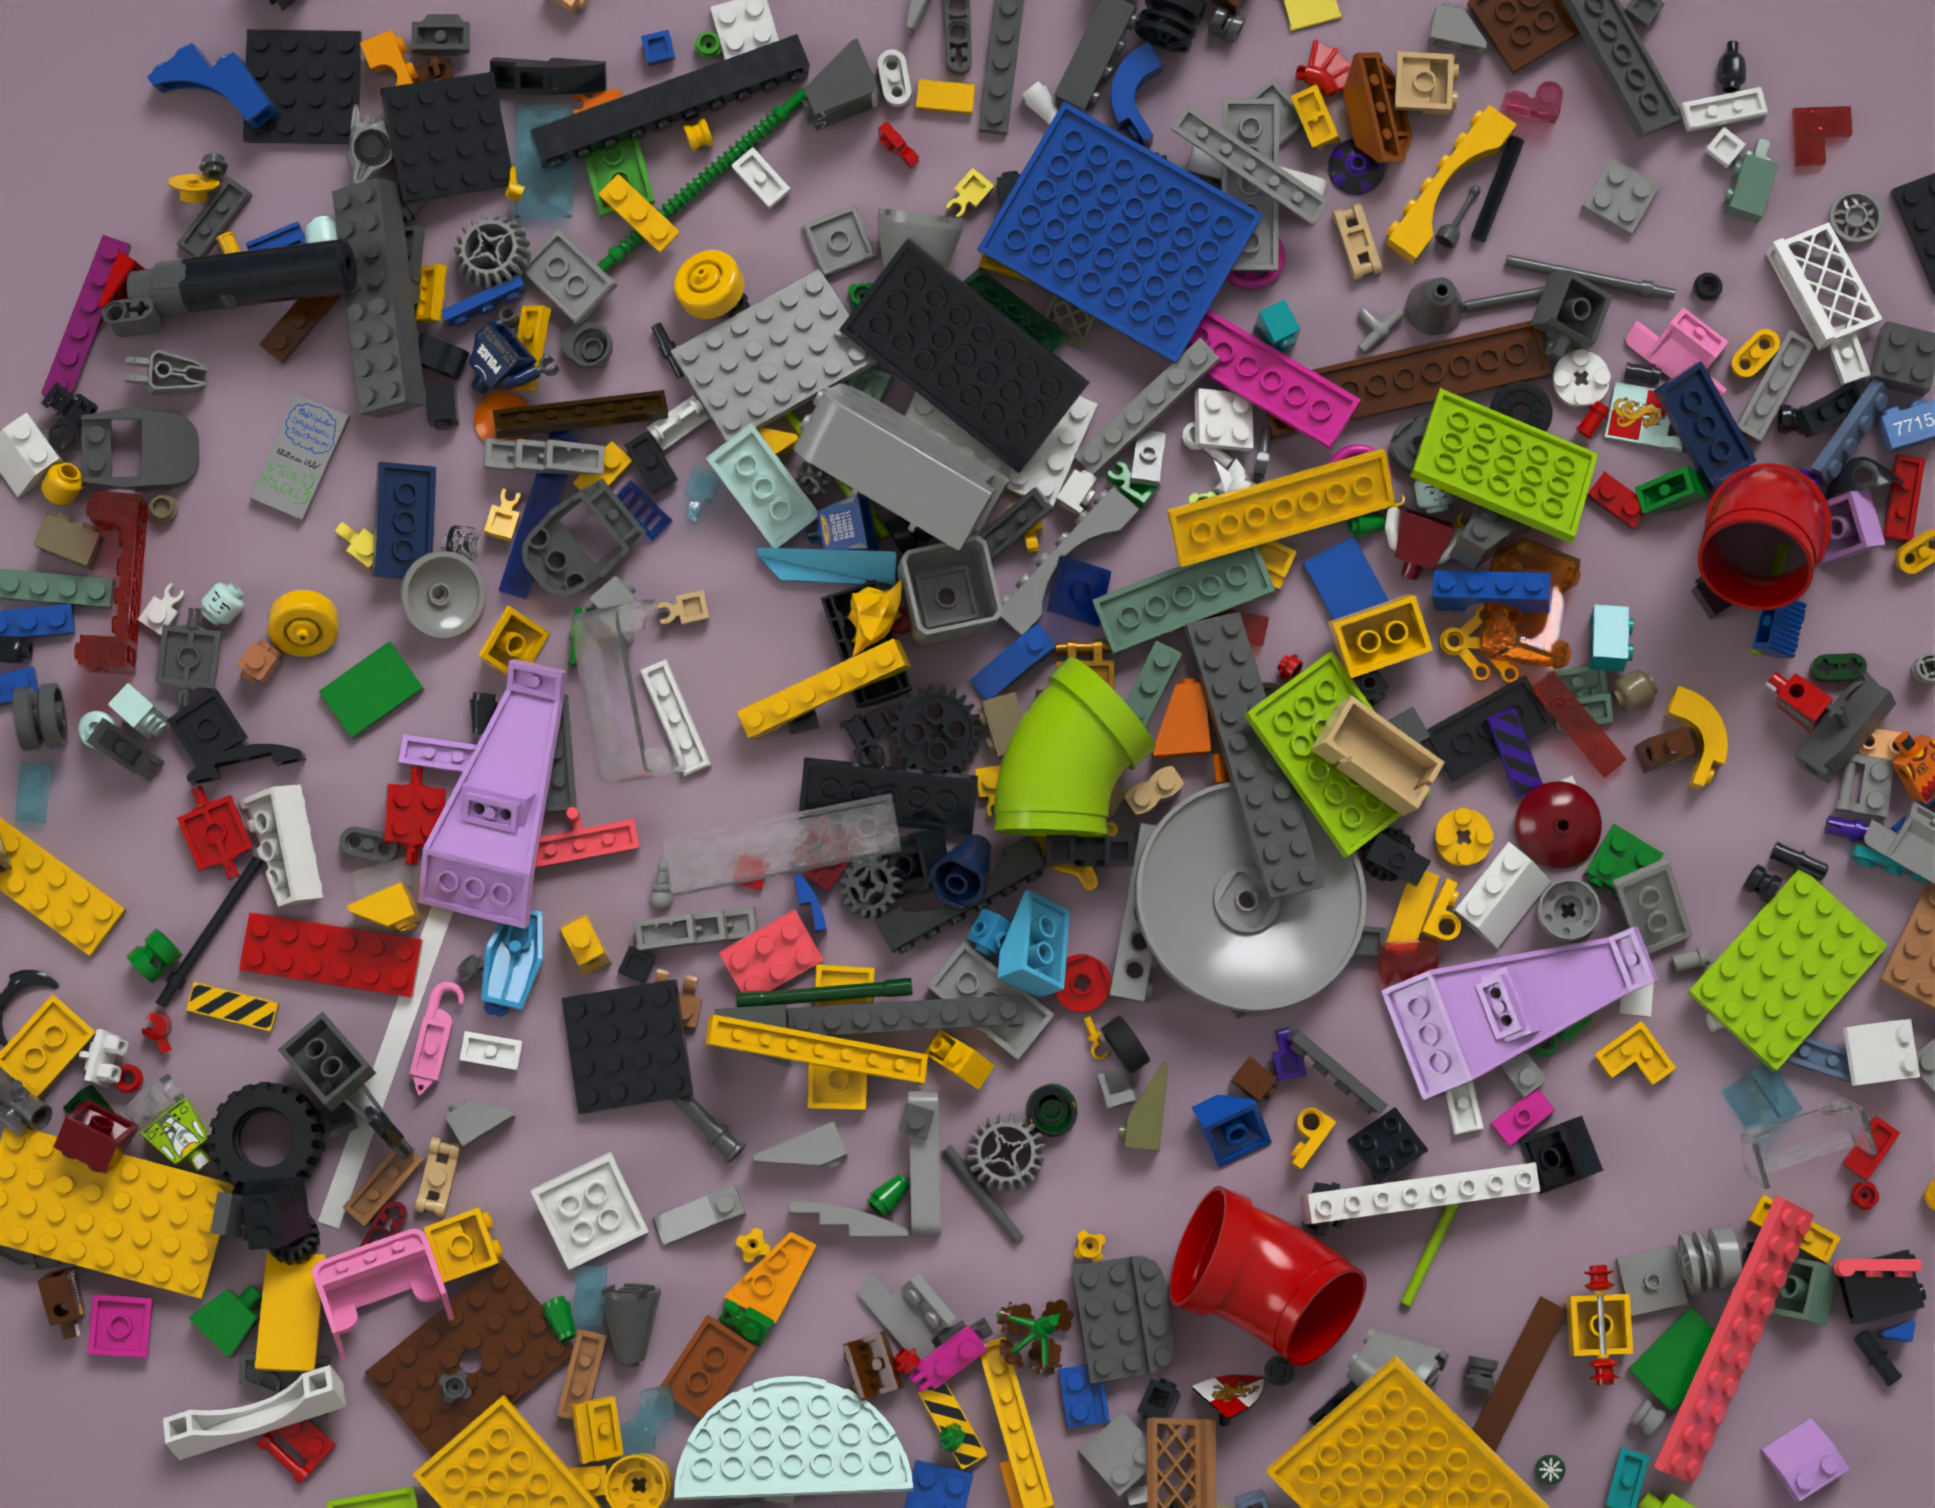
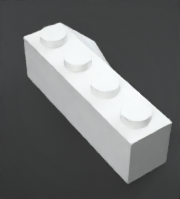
M301 784L270 787L239 800L242 810L247 809L251 819L247 822L251 833H256L260 844L257 848L259 857L266 861L268 865L266 876L278 907L303 905L323 898L322 884L319 878L316 854L312 844L311 829L307 819Z

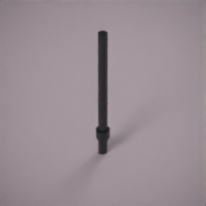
M253 856L176 972H171L166 980L168 982L155 1003L165 1008L178 989L181 991L187 982L185 980L186 976L263 864L261 860Z

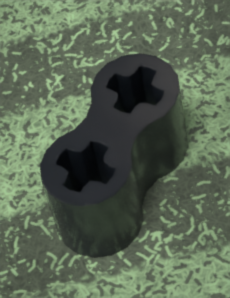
M420 332L418 343L421 367L433 370L450 379L459 380L470 353L458 346Z

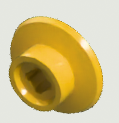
M182 174L171 177L168 180L170 187L180 191V200L188 203L207 201L208 191L215 190L220 185L218 179H211L206 175Z

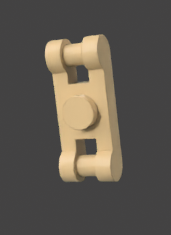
M1358 203L1351 205V209L1342 211V209L1332 211L1353 279H1362L1363 275L1373 273V275L1381 273V262L1362 205ZM1355 219L1357 225L1348 228L1346 222ZM1367 254L1369 262L1360 264L1358 257Z
M432 1137L415 1205V1212H433L435 1216L444 1218L460 1157L461 1143L454 1141L452 1144L442 1142L441 1138ZM439 1153L449 1155L447 1164L437 1162ZM430 1191L440 1193L438 1201L428 1199Z

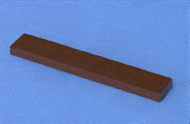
M1539 1296L1494 1385L1493 1391H1491L1472 1428L1494 1452L1567 1312L1566 1309Z

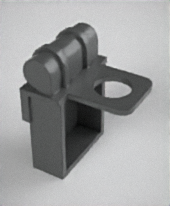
M224 1192L217 1193L210 1233L248 1241L241 1195Z

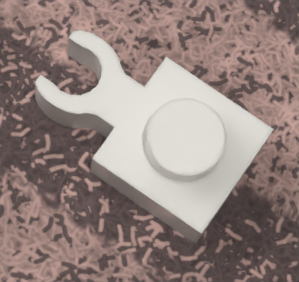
M172 583L165 588L163 599L160 600L154 596L138 618L141 623L159 635H162L163 625L172 626L180 614L173 608L176 604L182 602L186 596V593L182 590L177 597H171V591L175 587Z

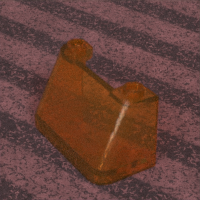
M1521 538L1499 550L1490 562L1489 571L1551 574L1553 583L1551 614L1522 613L1509 605L1485 603L1479 645L1480 654L1492 660L1560 669L1568 665L1571 658L1569 643L1559 640L1564 592L1576 586L1580 580L1581 573L1579 568L1581 559L1526 538Z

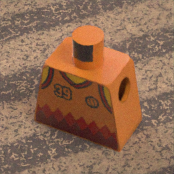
M1906 731L1898 735L1894 741L1901 752L1893 759L1892 765L1912 800L1927 804L1935 796V739L1921 734L1913 738Z

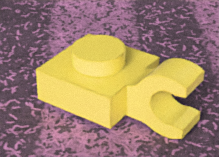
M341 522L335 531L351 544L346 551L367 568L371 569L373 566L374 535L365 528L358 535L349 526Z

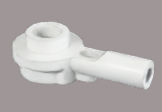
M1195 422L1189 423L1182 432L1183 443L1191 450L1204 449L1224 467H1227L1233 460L1222 449L1196 447Z

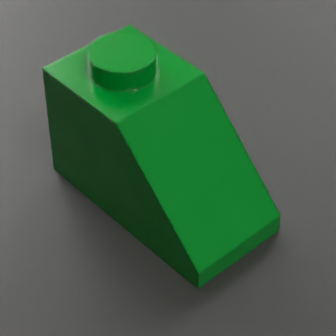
M1688 466L1634 487L1644 515L1682 509L1707 498L1699 472Z

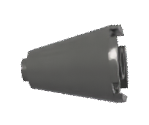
M1444 277L1432 278L1421 281L1412 288L1407 297L1406 311L1410 323L1419 332L1436 335L1451 331L1462 316L1463 302L1460 293L1452 281Z
M625 1283L624 1287L619 1288V1290H615V1284L601 1289V1297L615 1359L620 1361L624 1367L639 1366V1362L644 1361L646 1358L661 1295V1289L655 1290L654 1285Z

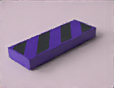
M1510 707L1487 717L1489 728L1514 796L1519 798L1528 794L1537 786L1542 785L1543 783L1516 709Z

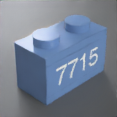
M1920 399L1910 403V408L1900 411L1899 407H1894L1882 412L1883 416L1875 423L1886 454L1935 440V400L1927 402L1926 399Z

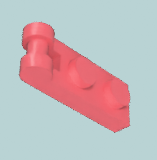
M1839 1259L1834 1262L1832 1267L1834 1274L1839 1277L1851 1276L1855 1271H1865V1277H1883V1271L1894 1272V1277H1913V1272L1922 1271L1921 1259Z

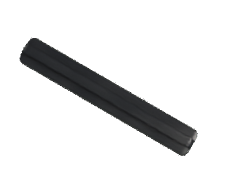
M1511 136L1508 140L1472 232L1471 238L1478 242H1485L1523 147L1524 140L1517 136Z

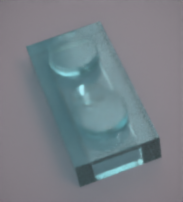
M20 762L15 810L16 821L46 823L52 765Z
M577 1266L574 1325L604 1326L605 1310L601 1289L607 1284L608 1267Z

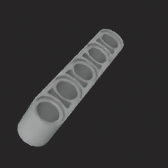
M908 1091L909 1104L934 1110L927 1140L909 1135L912 1236L941 1235L938 1091Z

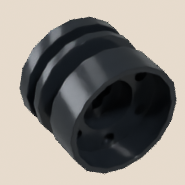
M1145 0V5L1148 9L1140 12V20L1136 22L1134 27L1135 33L1146 42L1149 41L1150 44L1177 53L1190 51L1191 39L1195 38L1196 30L1192 26L1200 24L1206 9V2L1204 0Z

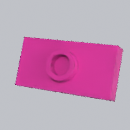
M1536 1088L1490 1124L1509 1147L1554 1112L1555 1109L1541 1091Z

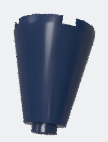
M978 834L967 836L932 866L928 879L929 884L932 883L935 889V896L946 905L954 908H964V906L971 904L974 906L984 896L991 857V844L985 837Z

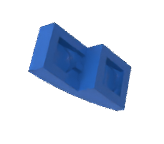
M801 874L794 875L799 905H811L815 932H826L825 918L815 893Z

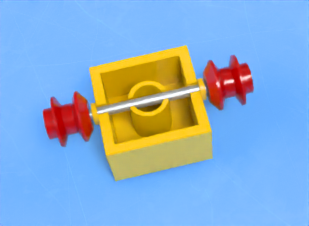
M1590 1265L1589 1271L1584 1272V1274L1590 1276V1282L1584 1285V1287L1590 1291L1597 1292L1587 1296H1566L1569 1356L1597 1355V1358H1600L1589 1364L1590 1367L1595 1368V1375L1590 1377V1379H1596V1385H1614V1379L1620 1378L1613 1374V1368L1618 1366L1619 1363L1613 1359H1606L1609 1358V1355L1633 1354L1630 1294L1606 1295V1292H1603V1290H1609L1614 1286L1613 1283L1608 1281V1275L1614 1271H1607V1265Z

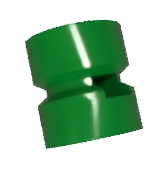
M157 928L144 939V946L138 945L126 956L131 964L151 983H154L165 973L164 967L166 965L172 966L183 955Z

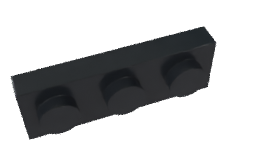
M1853 381L1795 411L1794 414L1805 437H1811L1845 419L1861 395Z

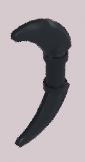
M20 970L9 975L10 981L7 983L8 986L0 994L1 1045L6 1046L8 1044L2 1027L3 1012L7 1007V1003L17 992L19 993L22 989L30 986L46 985L58 988L59 984L48 974L37 970Z

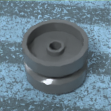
M42 684L38 693L31 686L15 688L13 691V717L21 749L23 751L38 750L43 740L50 748L65 746L67 744L68 725L64 698L59 684Z

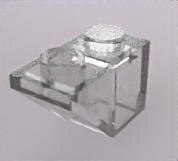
M167 1074L145 1086L118 1115L140 1126L134 1136L136 1138L141 1135L144 1129L182 1100L185 1095L171 1076Z

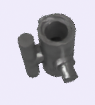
M7 1079L0 1083L1 1124L19 1137L25 1136L28 1129L41 1130L49 1124L53 1115L51 1107L31 1094L21 1081Z

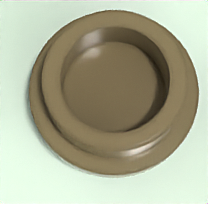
M158 494L149 502L148 511L155 521L166 523L174 519L178 506L175 499L170 495Z

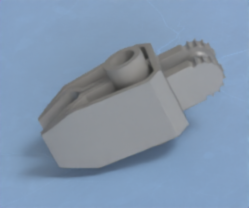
M160 350L152 353L149 358L126 357L125 364L132 367L147 368V375L125 374L124 382L146 385V390L151 395L190 393L204 389L207 382L189 379L186 374L207 373L208 368L193 359Z

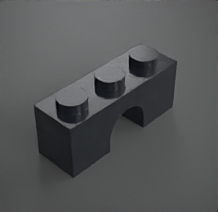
M1046 835L1045 866L1133 868L1134 836L1078 837L1076 835Z

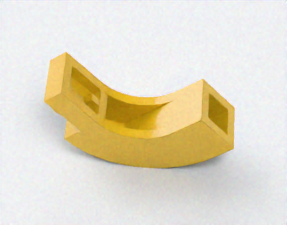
M1678 685L1673 690L1664 717L1688 726L1697 737L1699 757L1688 786L1700 790L1705 784L1709 785L1713 778L1715 769L1711 768V765L1720 768L1725 764L1728 751L1727 732L1722 718L1708 700L1698 693Z

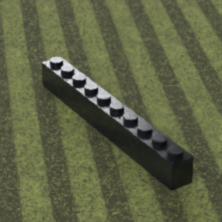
M798 34L536 127L530 130V138L542 169L548 167L550 169H557L564 166L566 161L570 159H585L591 156L595 150L615 148L620 144V141L629 138L630 140L640 139L646 135V132L656 128L658 131L670 128L673 122L681 119L684 121L693 120L703 111L709 109L711 112L718 111L724 108L728 102L737 100V102L746 101L753 96V93L762 90L764 92L773 91L779 87V84L790 81V83L801 81L806 77V74H809L810 64Z

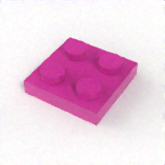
M93 1294L87 1354L149 1358L154 1298Z

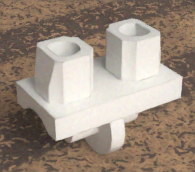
M97 1029L94 1042L90 1043L89 1051L79 1052L78 1058L86 1060L84 1080L108 1088L109 1083H118L122 1071L120 1067L114 1065L116 1055L124 1056L126 1054L128 1041L106 1030Z

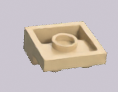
M1397 51L1394 110L1421 111V114L1450 116L1452 108L1456 109L1458 102V91H1453V81H1458L1459 64H1454V54Z

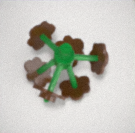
M1062 1299L1057 1300L1055 1303L1049 1301L1046 1303V1310L1042 1312V1317L1035 1320V1317L1031 1315L1032 1309L1029 1304L1023 1303L1020 1306H1012V1302L1009 1301L1007 1308L1001 1307L1000 1312L996 1314L998 1317L997 1324L1002 1325L1000 1333L1004 1332L1007 1325L1010 1327L1012 1335L1026 1336L1029 1333L1030 1335L1016 1346L1009 1340L1001 1339L1000 1354L1009 1365H1016L1022 1368L1024 1363L1021 1360L1022 1355L1019 1351L1033 1341L1028 1357L1031 1361L1038 1362V1365L1030 1366V1369H1037V1375H1043L1044 1377H1048L1049 1374H1055L1054 1368H1062V1364H1058L1062 1348L1060 1345L1055 1344L1054 1340L1049 1336L1058 1329L1068 1331L1071 1328V1319L1074 1317L1073 1311L1068 1309L1067 1302Z

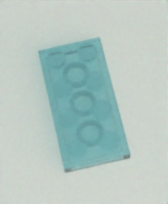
M516 104L515 167L517 184L525 186L520 201H515V218H572L573 159L566 161L564 166L557 169H550V167L542 169L530 138V130L573 115V104Z

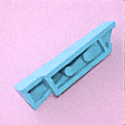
M757 548V556L769 567L779 581L858 586L867 583V580H876L877 583L890 586L895 585L897 561L895 551Z

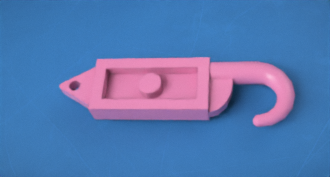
M445 981L439 983L433 988L429 997L409 1072L413 1076L419 1096L435 1081H439L453 1028L451 1016L444 1010L439 1009L442 994L446 991H454L458 996V1003L460 1005L464 1004L465 995L463 989L454 982ZM420 1085L424 1086L423 1090H419Z

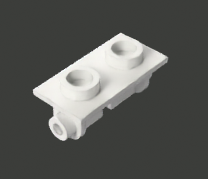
M693 395L668 412V418L658 419L648 426L647 430L650 431L655 441L664 451L706 422L710 417L705 412L700 401Z

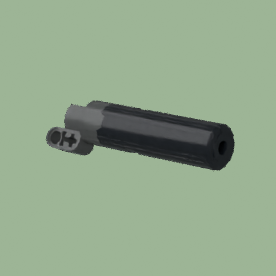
M344 239L158 262L154 265L153 269L131 271L127 278L128 299L109 302L103 308L102 318L117 336L130 337L156 333L164 324L163 316L352 293L357 281L354 253L351 246Z

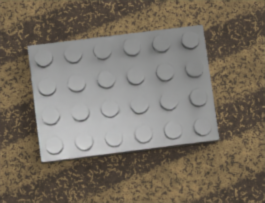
M820 269L671 350L672 357L725 442L750 423L759 430L815 399L821 389L825 390L827 386L831 388L837 384H842L878 364L875 358L839 331L840 327L849 317V314Z

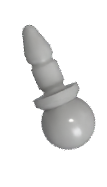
M662 855L657 867V882L652 883L654 890L650 895V903L657 910H666L673 902V895L670 892L672 884L667 883L669 863L667 856Z

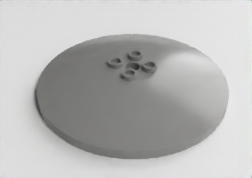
M1231 782L1205 788L1181 801L1159 822L1143 848L1137 867L1134 892L1135 908L1143 937L1151 953L1165 972L1185 990L1208 1003L1244 1012H1267L1296 1005L1320 992L1332 982L1345 968L1360 941L1366 917L1367 895L1364 874L1356 851L1346 858L1341 855L1297 792V798L1324 881L1322 888L1267 901ZM1241 894L1250 895L1253 899V907H1242L1239 903V896Z

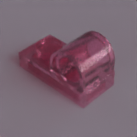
M1546 81L1538 87L1533 98L1528 97L1522 91L1506 92L1500 110L1555 124L1561 110L1563 90L1558 83ZM1549 93L1554 97L1555 101L1547 103L1542 99L1541 94Z

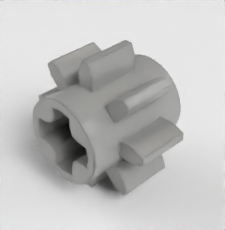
M802 462L795 481L799 482L802 491L815 496L819 490L823 493L827 491L833 476L811 463L808 465L806 462Z

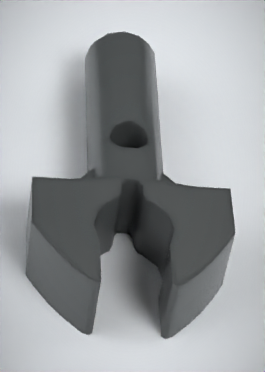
M1269 426L1262 428L1253 473L1255 478L1264 479L1266 475L1272 441Z

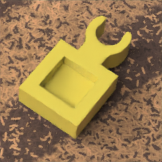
M972 168L954 188V192L959 196L947 203L946 211H949L952 206H959L961 211L956 215V218H962L966 212V207L970 204L973 208L977 209L993 191L994 185Z

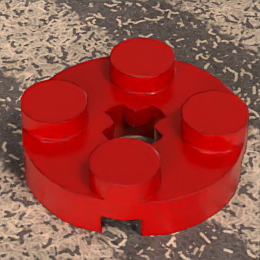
M1086 954L1072 955L1066 958L1064 990L1055 992V997L1069 1011L1078 1013L1094 1011L1104 1003L1109 995L1111 987L1110 973L1104 963L1095 957ZM1082 975L1083 979L1090 980V984L1086 986L1087 991L1082 992L1080 988L1075 989L1073 984L1077 982V976Z

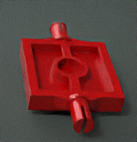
M417 766L411 767V781L409 784L388 783L386 785L383 843L398 844L407 848L405 865L411 864V866L418 865V849L423 848L445 807L446 789L432 788L422 784L423 767L417 768Z
M203 786L196 787L197 789L193 788L191 792L197 806L191 812L177 817V820L196 866L202 872L214 866L223 865L228 881L234 880V877H240L234 860L239 855L254 849L232 795L219 800L208 801Z

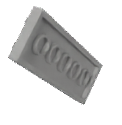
M1222 98V128L1279 166L1280 99ZM1222 165L1221 191L1263 214L1262 219L1231 271L1278 272L1279 203Z

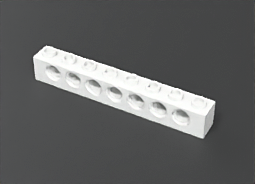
M1536 1162L1304 1194L1300 1195L1304 1224H1314L1540 1192L1537 1166Z

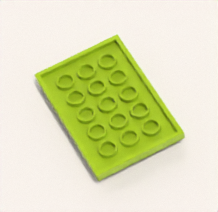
M1440 388L1434 400L1410 477L1572 543L1576 536L1599 454Z
M1331 650L1247 711L1243 716L1341 855L1346 858L1402 815L1336 768L1339 764L1338 762L1330 764L1310 750L1337 703L1352 695L1373 710ZM1430 789L1427 792L1425 798L1432 793Z
M1798 869L1686 993L1769 1069L1776 1072L1888 945L1816 879Z

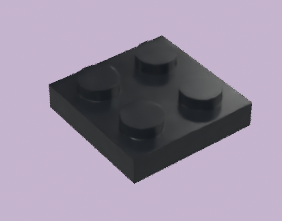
M216 688L167 719L196 766L216 754L234 748L249 738Z

